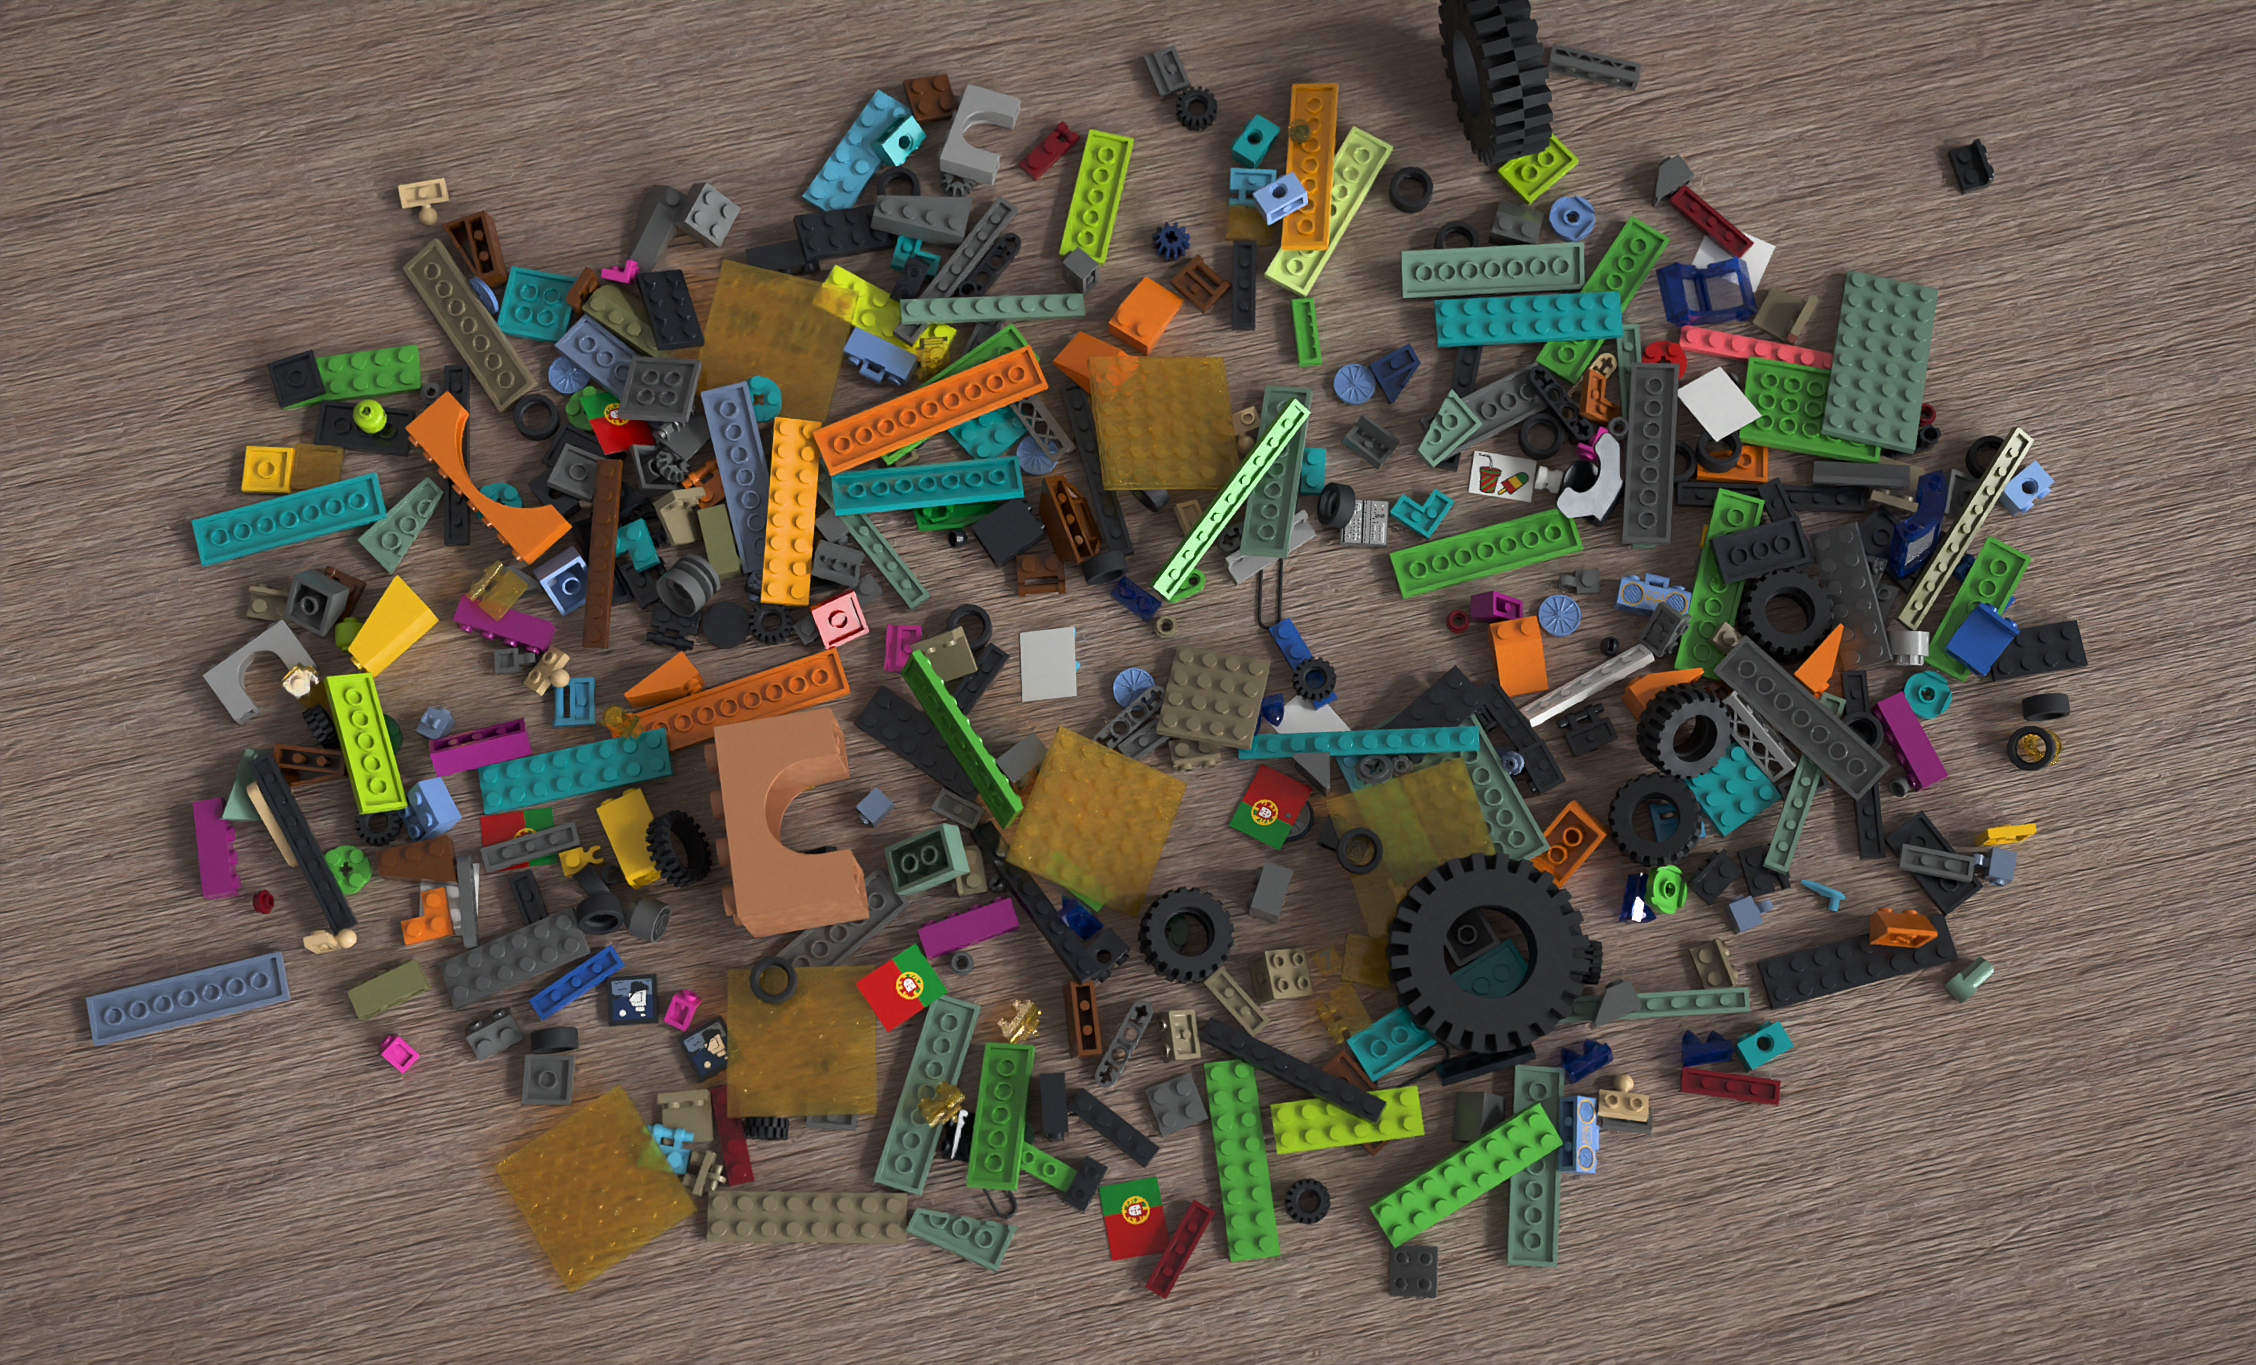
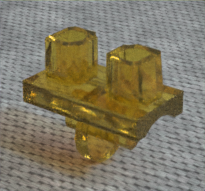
M613 703L604 710L603 720L600 722L604 727L627 739L629 736L637 739L644 729L638 723L640 720L638 716Z
M1017 998L1011 1007L1012 1011L1017 1014L1012 1021L1003 1017L997 1023L1002 1036L1010 1044H1016L1020 1038L1025 1041L1030 1034L1034 1037L1039 1035L1035 1027L1040 1022L1037 1017L1041 1011L1032 1001L1028 1000L1026 1002Z
M942 1081L935 1089L941 1096L933 1103L929 1097H925L918 1103L922 1111L921 1115L933 1128L939 1121L944 1125L950 1118L955 1123L959 1121L955 1114L961 1109L959 1103L965 1099V1096L955 1084L952 1086L946 1081Z

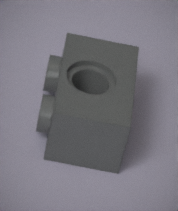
M1077 247L1073 252L1071 250L1067 252L1062 259L1063 280L1079 294L1083 293L1084 297L1099 281V264Z

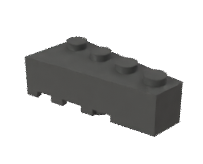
M878 195L870 228L958 249L963 242L972 197Z

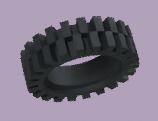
M672 810L653 819L648 824L649 828L646 829V833L649 836L645 837L646 842L651 844L646 847L647 852H652L653 854L649 858L651 862L655 860L657 863L654 868L656 871L661 869L660 876L663 879L667 877V883L673 884L676 888H685L703 880L708 876L707 873L711 870L709 866L712 865V860L708 858L712 856L711 851L706 850L710 846L709 842H704L703 837L706 836L704 831L700 833L698 831L700 825L698 823L693 825L694 818L692 816L688 817L686 812L681 813V810ZM670 830L676 834L685 848L688 867L684 866L675 855L670 841Z

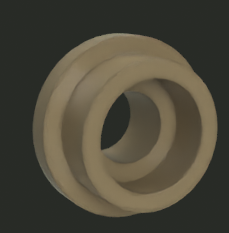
M1164 615L1156 620L1154 630L1160 638L1170 639L1177 633L1178 624L1173 617ZM1167 624L1170 626V630L1163 631L1161 627Z

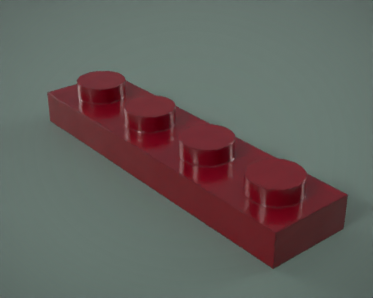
M1685 184L1669 200L1668 203L1737 262L1753 246L1754 242Z
M1682 1067L1679 1092L1778 1106L1781 1080Z
M735 1084L710 1089L729 1186L753 1182L755 1179L747 1140L743 1137L744 1125Z
M1196 1200L1192 1201L1146 1283V1289L1165 1300L1167 1299L1215 1211Z

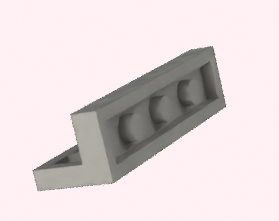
M1305 510L1294 515L1289 553L1316 536V533L1307 522L1308 514ZM1239 549L1225 558L1224 567L1236 585L1258 573L1261 569L1279 560V558L1241 555Z
M1735 690L1731 691L1722 700L1725 705L1728 703L1734 710V718H1732V723L1734 724L1731 735L1774 783L1795 768L1799 762V757L1755 708ZM1738 723L1746 724L1750 728V736L1741 735L1738 732ZM1753 742L1762 743L1766 747L1765 754L1756 753L1753 749ZM1769 760L1778 761L1784 769L1775 775L1769 768Z

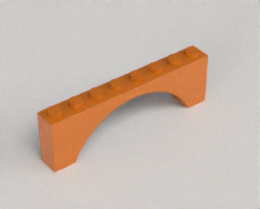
M447 390L405 427L411 434L407 438L417 448L420 445L425 451L422 454L431 464L436 462L440 466L437 471L445 480L451 478L454 482L452 488L460 496L465 494L469 498L466 503L475 513L479 510L484 515L481 520L490 529L495 527L498 530L496 536L505 546L509 543L514 548L510 552L518 561L521 562L524 559L530 565L567 533L572 526L552 504L537 508H515L497 503L477 490L468 476L462 456V435L469 413Z

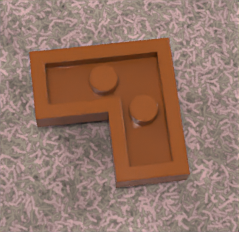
M1591 369L1583 371L1579 414L1607 428L1610 420L1619 417L1620 406L1604 399L1605 376Z

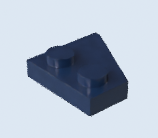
M1408 343L1368 366L1389 405L1395 402L1420 365V361L1412 346Z

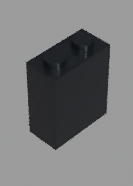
M1020 498L1011 499L971 525L973 535L997 569L1002 568L1014 560L1016 555L1025 553L1045 539L1044 531L1046 528L1039 518L1034 519L1031 514L1033 510L1026 500L1022 501Z
M1065 1073L1040 1074L1044 1139L1049 1138V1142H1063L1064 1137H1069Z

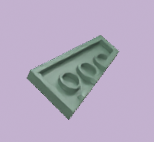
M427 476L386 513L387 519L377 521L358 539V542L392 575L443 499L444 492Z
M916 1208L906 1233L997 1273L1017 1226Z

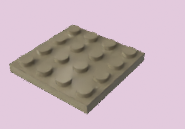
M1177 645L1156 728L1157 734L1251 750L1271 666L1270 661Z

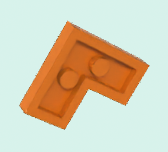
M440 887L420 892L425 916L401 921L404 941L407 946L455 935L447 889Z

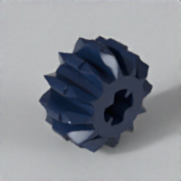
M1166 221L1164 228L1161 226L1156 228L1157 233L1152 234V240L1154 241L1152 248L1157 249L1156 255L1158 257L1164 254L1165 261L1169 259V256H1172L1173 260L1176 261L1178 255L1182 257L1186 255L1185 250L1190 248V243L1188 242L1190 234L1185 233V226L1178 228L1177 222L1170 226ZM1169 239H1173V243H1168Z

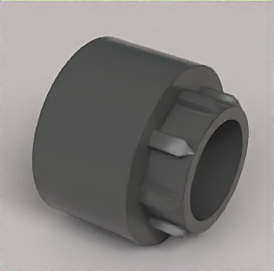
M649 896L634 899L625 913L624 925L629 929L631 935L655 944L663 936L668 926L671 906Z

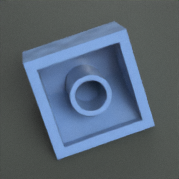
M573 545L533 570L563 617L586 603L588 567Z

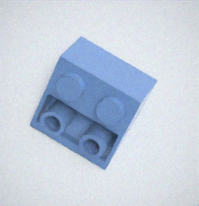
M441 777L417 782L405 794L408 806L397 810L413 842L435 838L450 830L462 818Z

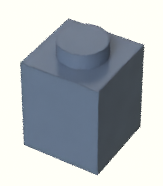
M875 787L856 806V810L859 813L857 818L864 825L867 826L870 823L875 828L895 807L893 802Z

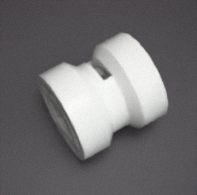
M1539 466L1534 488L1540 490L1546 488L1550 492L1557 494L1563 471H1550L1547 467Z

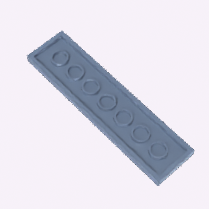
M744 381L700 393L740 559H743L741 562L744 574H750L752 571H758L763 568L770 474L748 383Z
M279 951L87 997L86 1003L93 1045L97 1047L291 999L283 955Z

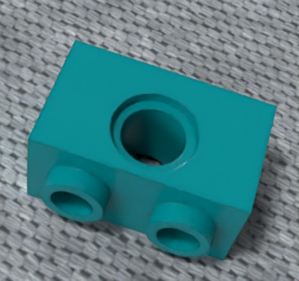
M899 114L870 145L884 165L897 167L906 161V157L912 151L920 147L921 141L926 135L912 115Z
M1256 114L1253 120L1249 119L1243 127V134L1240 137L1237 136L1230 146L1232 149L1231 158L1248 169H1256L1279 138L1280 128L1259 114ZM1251 139H1255L1259 143L1251 144L1248 141Z
M1769 1020L1757 1027L1759 1032L1751 1036L1747 1032L1736 1039L1738 1044L1732 1048L1747 1073L1794 1047L1779 1021L1772 1024ZM1758 1038L1765 1040L1767 1043L1766 1051L1760 1050L1757 1047L1756 1042Z

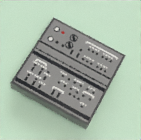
M1356 499L1354 514L1346 527L1340 529L1339 545L1387 548L1389 501Z

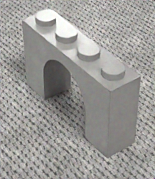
M968 84L965 92L960 93L958 100L959 109L953 112L951 119L953 125L945 133L944 142L946 143L944 148L940 147L937 161H940V171L993 185L999 169L1000 155L971 146L966 142L963 134L969 127L977 123H991L1013 130L1020 112V99Z
M283 619L271 623L265 632L251 637L245 646L230 652L224 661L213 664L207 669V673L202 675L233 719L240 725L260 712V709L244 686L245 671L254 660L263 656L278 657L282 659L300 683L320 670L317 663Z

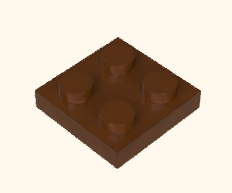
M947 74L904 80L902 85L912 116L918 124L952 119L954 110L958 111Z

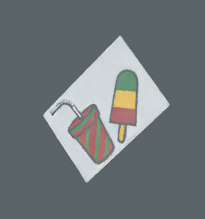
M1474 451L1468 492L1531 502L1537 461Z

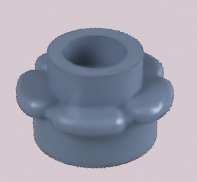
M1510 751L1501 758L1503 768L1508 774L1513 773L1516 775L1524 767V759L1519 753Z

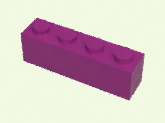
M462 594L453 617V621L462 632L469 634L472 631L481 633L480 636L484 639L493 641L496 638L502 640V643L506 646L516 648L518 645L524 647L526 652L535 653V655H538L539 652L543 654L547 652L556 630L552 622Z
M1902 691L1876 703L1871 708L1873 711L1872 715L1882 725L1883 737L1889 746L1891 745L1896 753V762L1900 767L1903 766L1907 774L1908 783L1912 788H1915L1916 792L1928 788L1948 776Z
M524 718L429 740V753L437 777L448 776L465 770H474L481 766L523 758L532 754L531 740Z
M222 797L192 802L202 895L208 900L238 896V888L241 887L240 876L238 873L236 874L235 867L238 864V855L236 850L233 849V841L236 840L235 830L231 827L229 820H219L227 802Z
M1004 896L991 900L990 905L982 907L981 904L968 908V912L959 915L958 912L951 913L944 917L945 920L938 923L935 920L923 923L921 925L922 928L917 930L927 959L931 960L1020 929L1011 899H1005Z

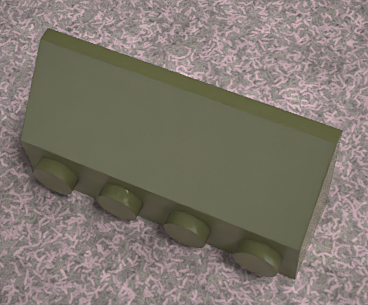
M614 281L595 290L582 307L584 314L586 313L622 343L643 357L668 358L674 351V349L658 351L642 300Z

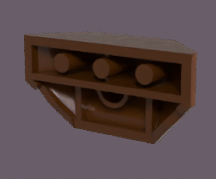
M1064 475L1046 477L1042 479L1039 513L1053 549L1057 555L1074 564H1082L1098 554L1102 541L1086 498L1072 484L1067 482L1068 479Z

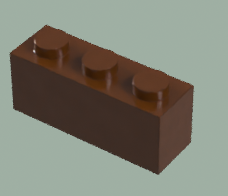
M1089 980L1080 986L1077 982H1069L1063 985L1070 1059L1095 1057L1102 1054L1094 980Z

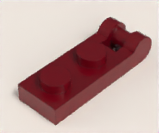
M1064 121L1060 122L1052 133L1019 162V167L1034 181L1039 179L1080 139L1076 132H1071L1068 129L1069 126ZM1061 136L1066 139L1063 143L1058 140Z

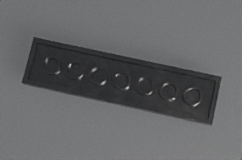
M1941 913L1927 917L1937 930V937L1919 948L1869 944L1870 933L1757 963L1771 1010L1957 961L1958 956L1944 914Z

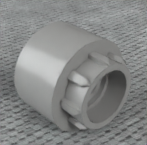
M1887 631V638L1893 657L1891 663L1893 665L1922 666L1924 664V657L1929 656V632Z

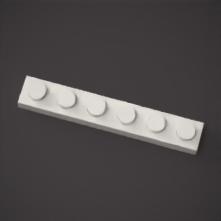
M1640 643L1524 706L1519 711L1531 727L1539 725L1550 717L1563 712L1570 706L1583 701L1592 694L1605 689V687L1653 662V653Z

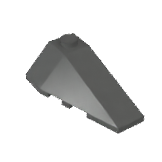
M653 184L641 203L627 258L628 260L638 262L639 273L652 272L679 230V227L673 224L672 220L686 195L671 186Z

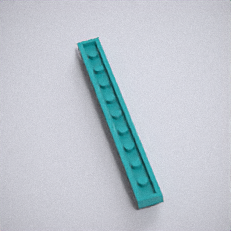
M1479 726L1257 734L1253 737L1251 750L1238 748L1239 760L1292 758L1295 753L1329 752L1330 757L1480 751Z

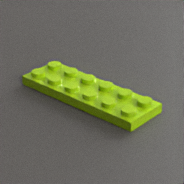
M1089 129L1059 252L1060 258H1063L1070 250L1073 252L1079 247L1095 260L1099 266L1104 267L1134 138Z
M372 673L326 677L323 682L359 815L406 808L408 806Z
M1417 1086L1368 1092L1387 1102L1376 1126L1319 1098L1272 1104L1270 1109L1277 1155L1424 1136Z

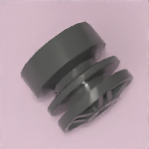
M692 553L684 554L656 582V590L662 602L671 611L683 617H692L720 589L719 576L714 568L705 559Z

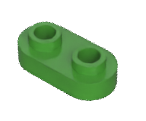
M1193 568L1171 599L1168 600L1161 595L1162 599L1168 603H1175L1200 592L1205 585L1204 574L1200 570ZM1195 579L1198 583L1193 586L1189 584V580Z

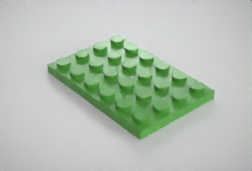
M1749 356L1743 394L1762 416L1739 429L1738 437L1742 443L1870 464L1879 463L1881 447L1820 434L1830 370Z

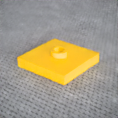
M246 446L241 491L243 493L290 495L295 455L294 448Z
M2035 823L2016 826L2006 824L1986 829L1974 838L1975 846L1982 847L2022 842L2037 832Z

